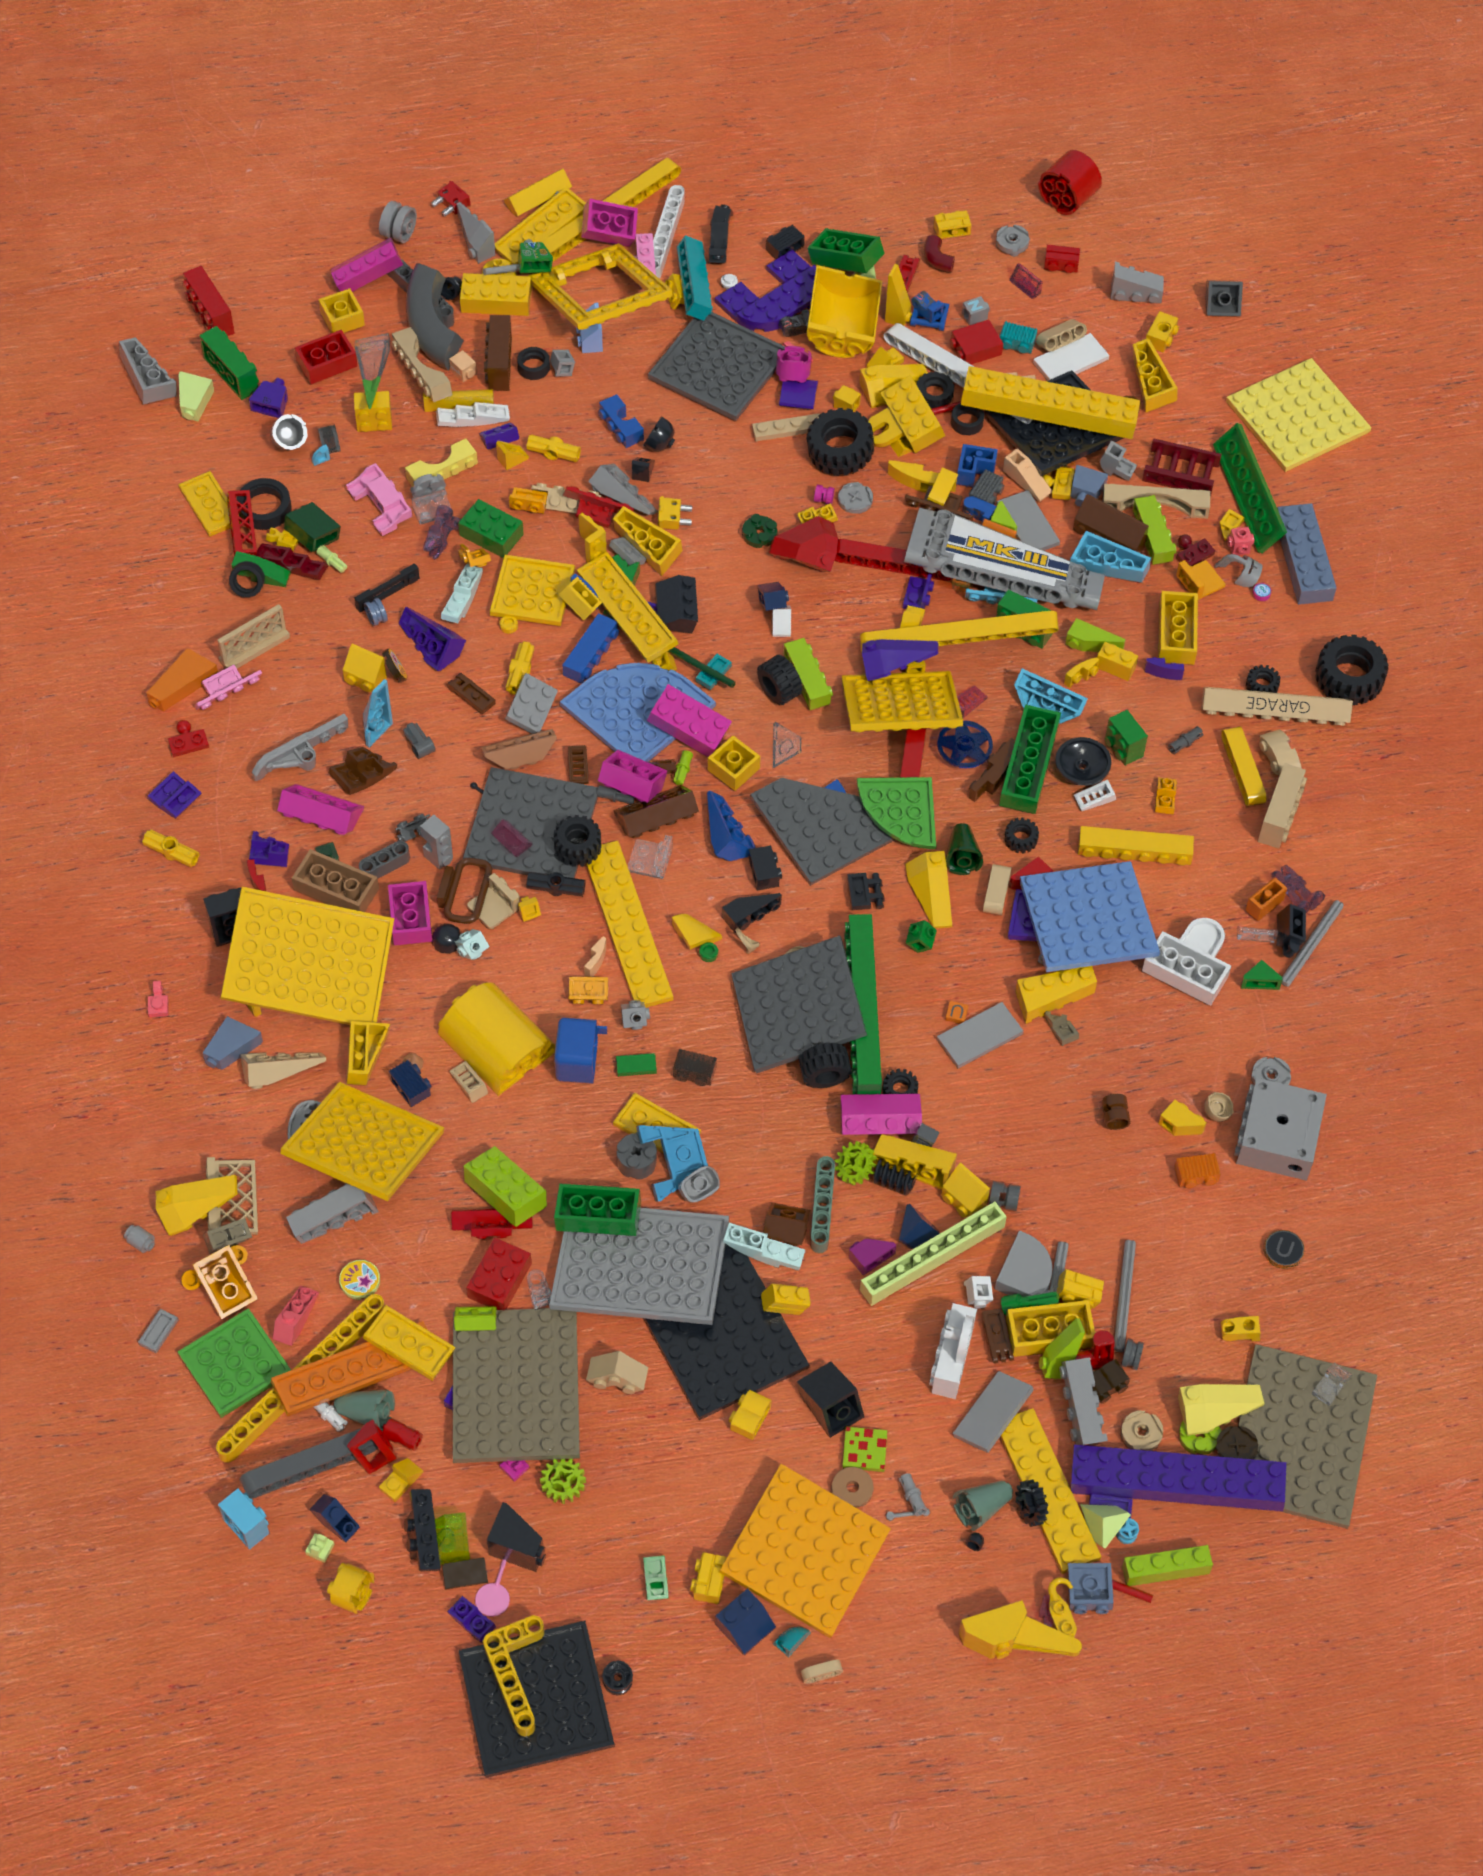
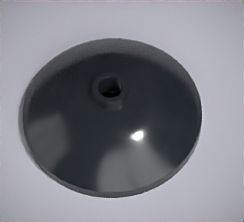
M1078 737L1070 739L1060 746L1056 754L1055 763L1058 772L1064 779L1076 785L1087 786L1099 783L1105 779L1111 769V756L1107 748L1100 742L1091 738Z

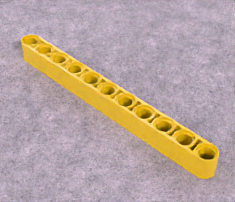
M665 158L603 201L635 207L676 179L681 173V167L671 159ZM583 214L542 241L553 256V262L587 239L582 238Z
M1043 611L864 632L860 634L861 653L863 643L879 639L938 641L939 646L1050 634L1059 630L1056 611Z
M372 1294L367 1297L292 1370L350 1349L365 1334L385 1307L383 1298L378 1294ZM373 1305H380L377 1309L371 1308ZM359 1319H365L362 1323L357 1322ZM344 1333H351L348 1337L342 1336ZM330 1347H336L334 1351L327 1350ZM274 1388L219 1439L216 1449L221 1461L226 1463L234 1461L285 1412ZM270 1404L277 1405L275 1408L272 1409L267 1408ZM256 1418L262 1419L259 1423H253V1420ZM240 1433H246V1436L243 1438L237 1437ZM224 1448H232L229 1452H222Z

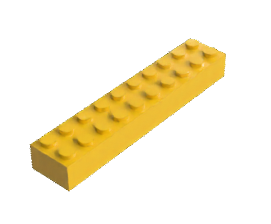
M969 366L961 405L1133 439L1140 400Z

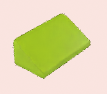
M456 1307L454 1315L455 1330H495L497 1307Z

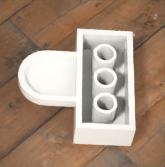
M1199 918L1189 924L1180 940L1162 931L1157 939L1160 954L1158 957L1145 958L1142 971L1211 1006L1228 979L1231 965L1215 958L1224 943V929L1213 919Z
M953 1303L951 1310L947 1309L944 1328H942L940 1343L930 1376L929 1385L933 1386L932 1394L956 1399L977 1309Z

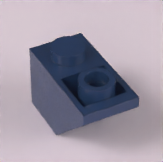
M323 1494L310 1508V1511L316 1518L344 1542H347L360 1528L357 1522L334 1497Z

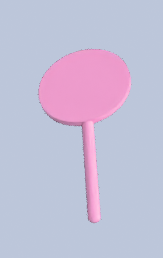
M502 1560L496 1582L484 1585L476 1594V1607L485 1616L495 1617L501 1615L509 1606V1593L500 1585L506 1560Z

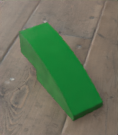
M236 551L231 565L232 570L238 563L250 561L262 568L265 575L264 584L286 588L291 574L289 570L266 559ZM242 570L237 574L250 577L252 582H257L256 575L249 570Z

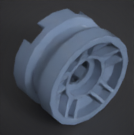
M379 598L373 599L371 603L369 601L364 603L366 615L372 626H377L379 622L384 623L388 621L387 613Z

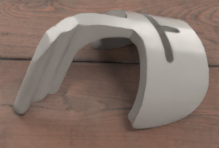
M1234 554L1224 556L1214 566L1215 568L1218 566L1226 567L1231 562L1243 564L1244 569L1235 580V584L1242 587L1254 586L1263 568L1261 563L1247 555L1240 557Z

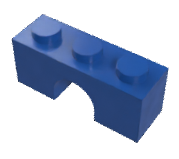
M617 394L599 402L598 414L602 420L606 421L609 430L615 433L619 443L628 448L644 440V428L635 417L630 420H622L626 417V405Z

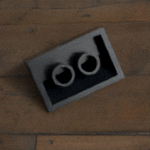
M676 575L655 584L656 614L670 631L692 634L698 623L696 578Z

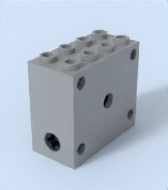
M1256 1077L1254 1085L1250 1084L1245 1101L1246 1106L1234 1156H1238L1236 1164L1307 1181L1314 1161L1327 1094Z

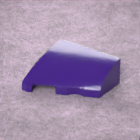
M253 831L249 860L254 859L255 864L287 867L289 844L277 841L270 836L267 839L259 837V832Z

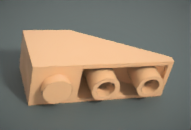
M1019 449L1014 450L1005 457L1003 471L1026 491L1029 490L1035 499L1041 502L1052 494L1051 488L1038 473L1034 464Z

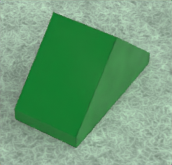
M1261 960L1243 976L1241 989L1280 990L1282 976Z

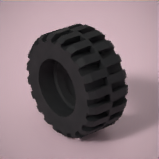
M838 408V410L830 409L827 413H821L819 418H815L808 428L807 446L811 462L819 470L823 469L824 473H833L834 476H839V474L846 476L851 472L853 474L858 472L859 468L863 469L866 466V462L869 463L874 454V436L871 423L858 411L853 412L849 408L847 410H843V408ZM838 436H847L855 440L852 444L842 448H835L826 444L829 440Z
M1342 635L1340 638L1336 637L1324 645L1317 662L1315 678L1319 688L1324 690L1323 693L1327 697L1351 699L1353 701L1352 705H1358V703L1365 704L1368 703V700L1375 699L1382 691L1388 673V659L1385 653L1383 654L1381 647H1377L1374 641H1368L1363 636L1360 638L1357 635L1348 637L1347 635ZM1345 663L1354 664L1362 668L1366 675L1358 677L1349 676L1343 673L1337 666Z

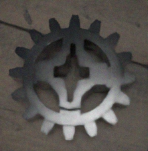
M1034 1479L1020 1482V1485H1017L1018 1491L1015 1492L1017 1496L1015 1502L1019 1506L1017 1511H1020V1518H1025V1524H1029L1030 1527L1044 1524L1043 1521L1047 1520L1045 1515L1049 1513L1047 1511L1049 1505L1045 1502L1047 1496L1044 1495L1043 1487L1039 1488V1482H1034Z

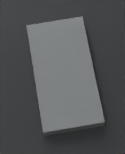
M1029 490L997 501L996 505L1000 501L1004 503L1016 523V538L1019 541L1044 551L1060 545L1059 538Z
M1003 1002L938 1035L937 1041L957 1069L1021 1036L1023 1029Z
M998 1371L953 1432L954 1437L988 1453L1034 1390L1033 1387Z

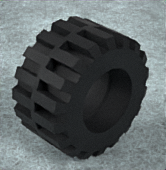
M776 655L757 668L760 685L774 703L784 705L801 694L803 689L800 676L795 667L784 656Z
M575 815L573 818L568 816L567 820L562 819L560 824H557L556 830H554V849L556 856H559L561 862L565 861L566 865L572 864V867L577 865L583 867L585 863L591 864L592 860H596L598 855H600L602 848L601 831L593 819L590 818L588 820L587 816L579 817V815ZM573 838H583L587 840L581 844H573L569 842Z
M818 1044L805 1050L799 1057L803 1081L812 1088L836 1086L848 1079L852 1073L846 1047L841 1044Z

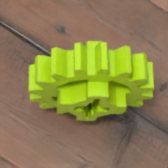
M856 1141L855 1144L849 1142L848 1148L843 1146V1152L837 1153L840 1158L834 1161L838 1163L835 1170L839 1172L837 1176L842 1181L855 1185L856 1182L862 1184L863 1179L869 1180V1173L874 1174L872 1167H876L877 1164L873 1163V1161L877 1157L873 1155L874 1150L867 1144H862L859 1141Z
M553 1459V1465L547 1463V1471L542 1470L541 1472L543 1476L540 1478V1484L543 1485L541 1486L542 1492L547 1491V1498L553 1496L555 1503L558 1499H561L562 1504H565V1499L573 1502V1496L575 1495L579 1498V1490H585V1485H583L586 1483V1477L583 1476L585 1475L584 1469L579 1470L580 1463L573 1465V1459H569L568 1462H565V1459H561V1462Z

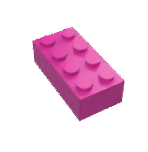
M669 684L647 719V722L707 757L715 752L732 722Z

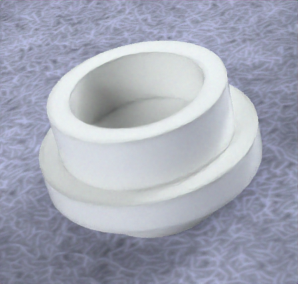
M726 274L721 278V284L724 289L728 290L738 284V279L733 274Z

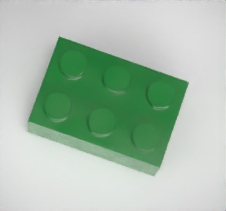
M480 499L474 503L458 523L461 537L502 558L511 551L524 535L523 521Z
M1008 589L998 603L996 617L1052 610ZM1053 633L1017 638L1043 649Z

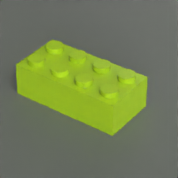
M496 1146L464 1165L465 1183L515 1227L547 1207L546 1190Z

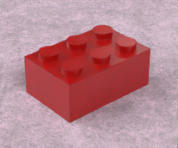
M342 329L294 347L296 361L310 385L358 366L356 352Z
M494 1237L466 1287L467 1297L487 1307H497V1310H506L532 1264L531 1253Z

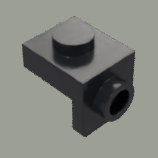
M724 204L720 206L715 205L711 222L729 223L731 216H733L730 206Z

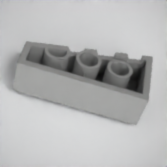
M136 337L119 341L120 358L143 404L176 397V381L168 376L167 371L158 365V361L148 354V350Z

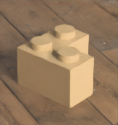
M621 1351L591 1357L586 1380L594 1384V1387L598 1389L617 1386L624 1393L634 1394L644 1390L649 1367Z

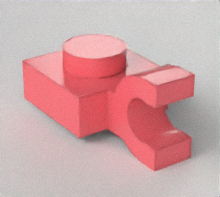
M153 981L154 996H148V1016H169L168 995H163L161 981Z

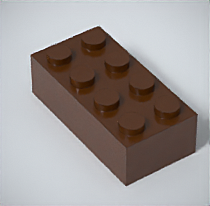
M490 315L489 322H486V333L489 334L485 337V344L488 346L485 349V359H488L484 362V372H487L485 373V384H488L489 389H493V391H510L511 317L510 315Z

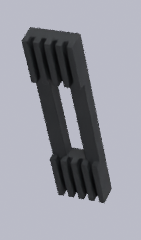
M414 563L401 570L400 574L373 590L368 589L354 597L355 606L359 613L365 610L364 603L368 601L371 603L375 598H379L381 601L409 584L411 585L418 581L420 577L417 565Z

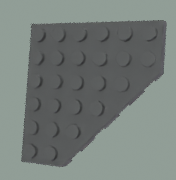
M780 778L750 794V799L810 886L896 840L882 831L872 821L865 811L860 797L786 778Z

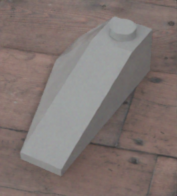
M458 202V217L469 256L472 259L474 258L479 264L495 256L494 232L485 221H479L476 214L471 215L470 210Z
M614 463L600 465L588 481L596 492L602 493L621 503H626L643 513L653 515L658 512L646 497L638 494L639 489L637 486L628 482L630 478Z

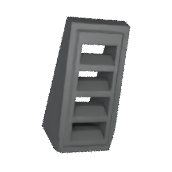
M922 1123L910 1142L932 1147L940 1132Z

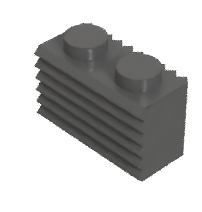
M987 469L984 470L968 497L973 496L994 505L997 494L1001 495L1004 490L1003 477L987 471Z

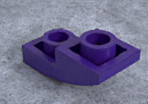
M1147 658L1145 672L1164 679L1182 680L1184 664H1165V658Z
M463 1596L448 1611L453 1619L481 1643L486 1634L496 1628L491 1620L480 1613L478 1608Z

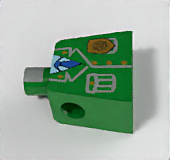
M530 239L520 243L518 253L519 272H551L553 256L544 243L533 242Z

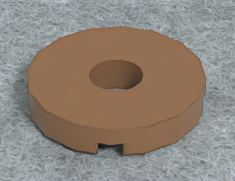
M847 1467L840 1470L835 1475L831 1487L832 1493L854 1507L865 1506L872 1498L874 1490L873 1480L870 1475L857 1467ZM855 1484L859 1489L856 1492H849L847 1486Z

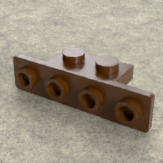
M931 486L928 487L924 500L905 495V501L908 502L909 506L915 508L920 506L936 512L947 510L973 521L972 515L958 511L963 499L960 495L950 493L944 506L927 499L932 489Z

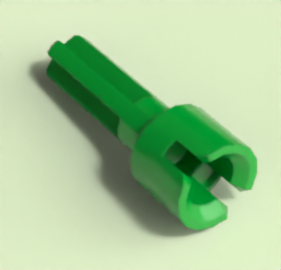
M1056 1291L1024 1297L1018 1293L1001 1298L1002 1311L1005 1316L1008 1309L1050 1305L1059 1302V1294Z

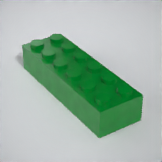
M1025 704L1002 788L999 806L1036 814L1059 728L1061 712Z

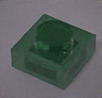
M333 842L315 847L316 852L339 861V856Z

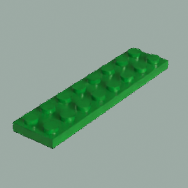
M1236 423L1213 446L1216 453L1222 454L1220 463L1245 523L1249 527L1250 533L1254 535L1255 547L1259 553H1264L1283 537L1287 530L1243 426L1240 423Z

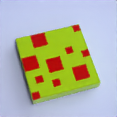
M846 1427L843 1468L857 1467L866 1471L884 1472L888 1430Z

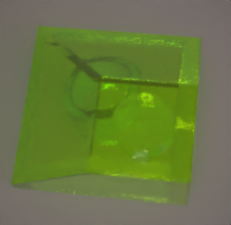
M466 1513L445 1514L436 1518L435 1526L440 1565L470 1560Z

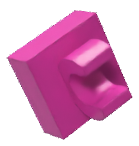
M508 1460L500 1464V1469L514 1482L530 1468L525 1461Z

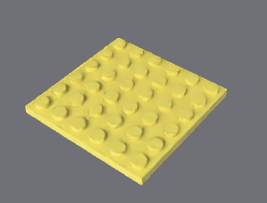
M1312 358L1226 398L1228 405L1285 472L1371 431V426Z

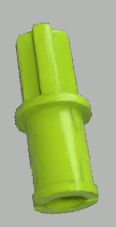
M682 751L680 761L676 764L677 770L673 782L678 786L684 784L686 775L690 771L689 766L693 758V753L690 751Z

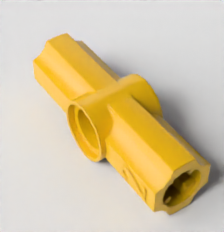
M529 435L526 445L527 450L543 453L550 460L562 458L578 462L581 453V447L566 444L562 439L554 436L547 439Z
M523 641V643H519L515 659L511 660L506 691L512 695L516 694L525 673L530 674L531 660L535 650L530 642Z
M153 830L147 831L142 841L143 845L164 854L167 860H176L189 867L195 866L200 856L198 851L179 843L175 837H166Z

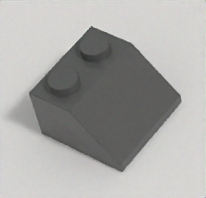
M1206 280L1205 298L1207 315L1241 316L1243 282Z

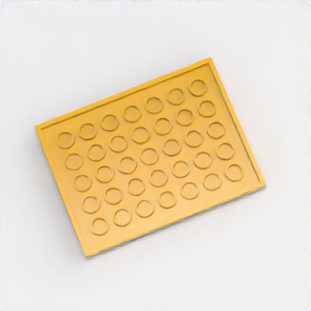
M241 887L220 999L350 1025L351 1021L377 1023L394 918Z

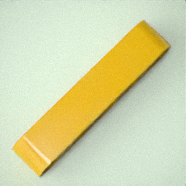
M1242 727L1222 730V741L1246 806L1266 803V792Z

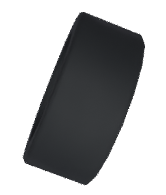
M528 347L523 349L517 357L518 372L526 379L538 380L544 378L550 370L549 355L542 348ZM530 359H538L544 362V364L537 368H529L524 365Z
M959 403L952 410L951 425L957 433L969 436L980 432L983 428V409L964 406ZM962 414H971L978 420L974 423H964L957 417Z
M250 561L238 563L229 576L231 589L237 595L246 598L256 596L265 583V575L262 568ZM242 570L253 572L257 577V585L252 589L241 587L237 582V574Z

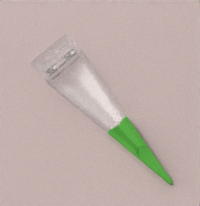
M389 333L355 340L354 347L369 409L372 407L390 352Z

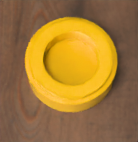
M510 616L501 618V631L506 634L514 633L518 629L517 619Z

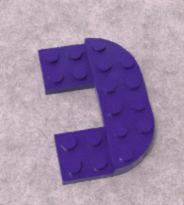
M791 250L767 265V271L782 284L781 286L759 299L742 282H739L715 297V303L736 323L749 330L755 331V328L764 329V332L777 330L784 326L782 323L784 320L781 321L782 318L792 317L805 308L810 309L816 271L815 265L810 266L796 252Z

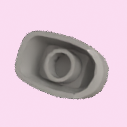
M704 1166L682 1180L678 1185V1189L685 1201L694 1203L716 1192L720 1188V1180L715 1169L710 1166Z

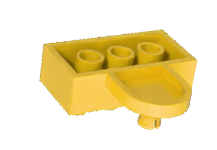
M496 258L486 263L483 269L514 264L506 259ZM483 270L482 274L463 273L460 294L461 313L529 316L532 293L531 277L516 276V271L484 275Z

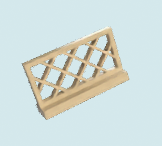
M279 604L217 640L221 655L218 657L219 662L225 669L232 665L239 668L290 638V633L285 627L282 607Z
M207 1157L206 1180L224 1177L219 1172V1167H228L232 1171L227 1176L236 1174L242 1179L237 1184V1193L243 1197L237 1204L232 1199L227 1201L233 1206L227 1213L220 1207H215L207 1213L208 1231L221 1227V1223L226 1218L231 1223L235 1222L236 1220L230 1214L237 1209L244 1215L241 1219L247 1218L253 1223V1228H249L251 1235H258L255 1160L215 1161V1157ZM242 1166H251V1172L246 1177L238 1171ZM245 1182L252 1187V1190L247 1194L239 1189ZM245 1200L252 1205L248 1212L240 1207Z

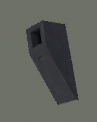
M776 893L737 898L722 907V918L734 933H736L735 930L737 928L745 930L751 923L761 920L767 913L776 911L781 905L782 895Z

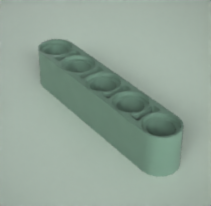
M828 1156L821 1157L817 1162L810 1243L811 1249L816 1253L825 1252L829 1246L835 1162ZM828 1167L829 1170H823L821 1168ZM827 1185L828 1188H822L820 1186ZM819 1203H826L827 1205L820 1206ZM824 1221L825 1224H818L817 1222ZM817 1239H822V1240H824V1242L819 1243V1242H816L815 1240H817Z

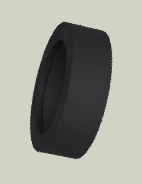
M270 478L255 479L240 489L250 490L251 499L260 494H273L281 500L278 509L272 513L255 514L252 512L254 529L269 530L270 528H276L285 522L286 514L291 512L292 506L289 491L284 484ZM237 496V501L243 504L246 501V496ZM242 510L239 516L245 520L248 514Z

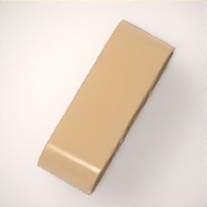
M1070 319L1040 333L1036 343L1047 351H1055L1084 337L1087 327L1077 320Z
M992 865L983 912L1002 915L1012 867Z

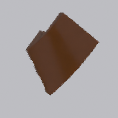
M360 747L347 751L345 763L331 766L328 773L351 795L384 779L397 769V764L395 762L390 764L382 760L381 755Z

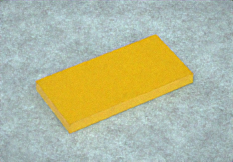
M211 471L178 484L180 491L209 537L230 528L227 497Z
M635 1092L613 1121L615 1127L628 1134L636 1133V1126L639 1125L698 1129L699 1134H701V1129ZM660 1139L654 1140L656 1149L664 1154Z
M387 1305L363 1335L364 1340L431 1381L435 1379L455 1350L453 1345Z

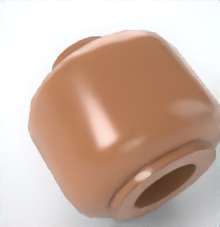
M409 1053L403 1058L402 1063L409 1060L412 1065L417 1064L420 1070L423 1068V1059L417 1054Z

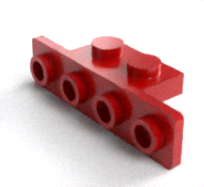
M567 486L563 493V496L579 501L575 517L579 518V514L584 513L586 516H590L594 523L607 528L611 524L613 513H618L623 506L634 511V508L626 503H617L610 498H602L596 496L595 493L584 492L574 486Z
M496 1209L451 1211L452 1230H471V1237H476L477 1239H485L488 1236L507 1238L512 1236V1229H531L533 1227V1217L515 1227Z

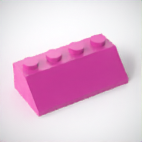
M389 238L331 268V274L340 291L347 289L354 291L401 267L403 262L393 240Z
M294 784L282 790L277 811L282 812L286 817L300 818L301 822H312L317 824L319 828H330L335 830L334 832L337 834L345 835L353 831L364 810V806Z
M920 1094L841 1095V1135L915 1134L922 1124Z

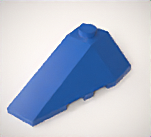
M709 790L707 792L710 835L715 855L720 859L724 858L728 861L749 857V849L756 848L752 838L749 835L745 836L741 830L743 825L732 817L734 812L723 796Z

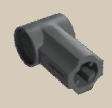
M412 722L403 729L404 735L411 743L413 752L418 759L436 751L431 738L425 736L417 723Z

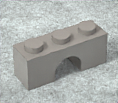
M432 815L420 825L421 836L427 841L423 846L424 857L440 870L444 866L449 865L453 859L450 828L438 817Z

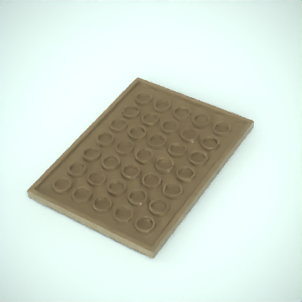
M550 1308L497 1310L496 1329L481 1331H456L454 1326L455 1312H453V1346L455 1347L453 1351V1463L580 1458L577 1312L553 1310Z
M1255 1344L1247 1385H1260L1265 1404L1245 1415H1240L1238 1426L1250 1429L1256 1435L1258 1453L1254 1460L1286 1462L1284 1513L1348 1529L1377 1374Z

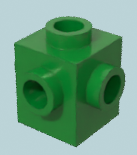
M925 920L912 923L909 927L906 944L917 953L931 950L937 930Z

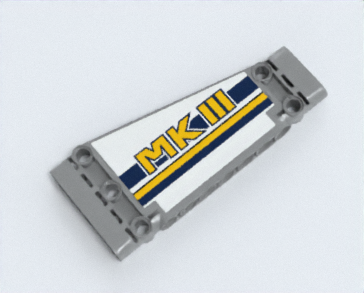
M919 508L904 560L906 563L922 566L929 573L941 571L946 577L1006 592L1009 589L1019 595L1049 603L1061 601L1069 608L1081 606L1097 610L1105 577L1104 574L1088 571L1081 564H1076L947 510L935 512Z

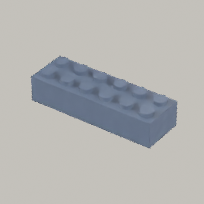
M1313 504L1277 507L1287 530V533L1280 538L1298 605L1333 601L1336 584Z

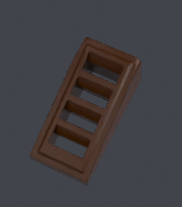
M585 745L569 746L570 782L589 784L587 747ZM584 774V776L573 777V775Z

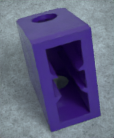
M276 378L273 383L263 381L249 399L251 411L276 418L283 416L288 400L284 380Z

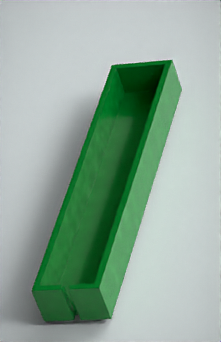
M872 914L849 915L848 922H845L844 944L846 943L845 952L867 1036L850 1041L851 1078L853 1079L852 1095L881 1094L882 1077Z

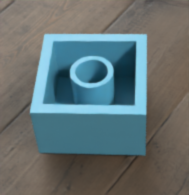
M236 1489L220 1502L218 1507L223 1521L250 1550L269 1534L267 1527L269 1523L266 1520L265 1512L260 1507H254L252 1504L253 1500L248 1498L246 1492L242 1493L239 1489Z

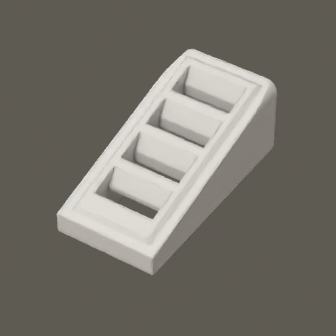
M1108 779L1074 794L1081 811L1117 800ZM1095 793H1099L1101 797L1097 798ZM1089 795L1093 796V801L1090 800ZM1085 797L1087 803L1084 804L1081 798Z

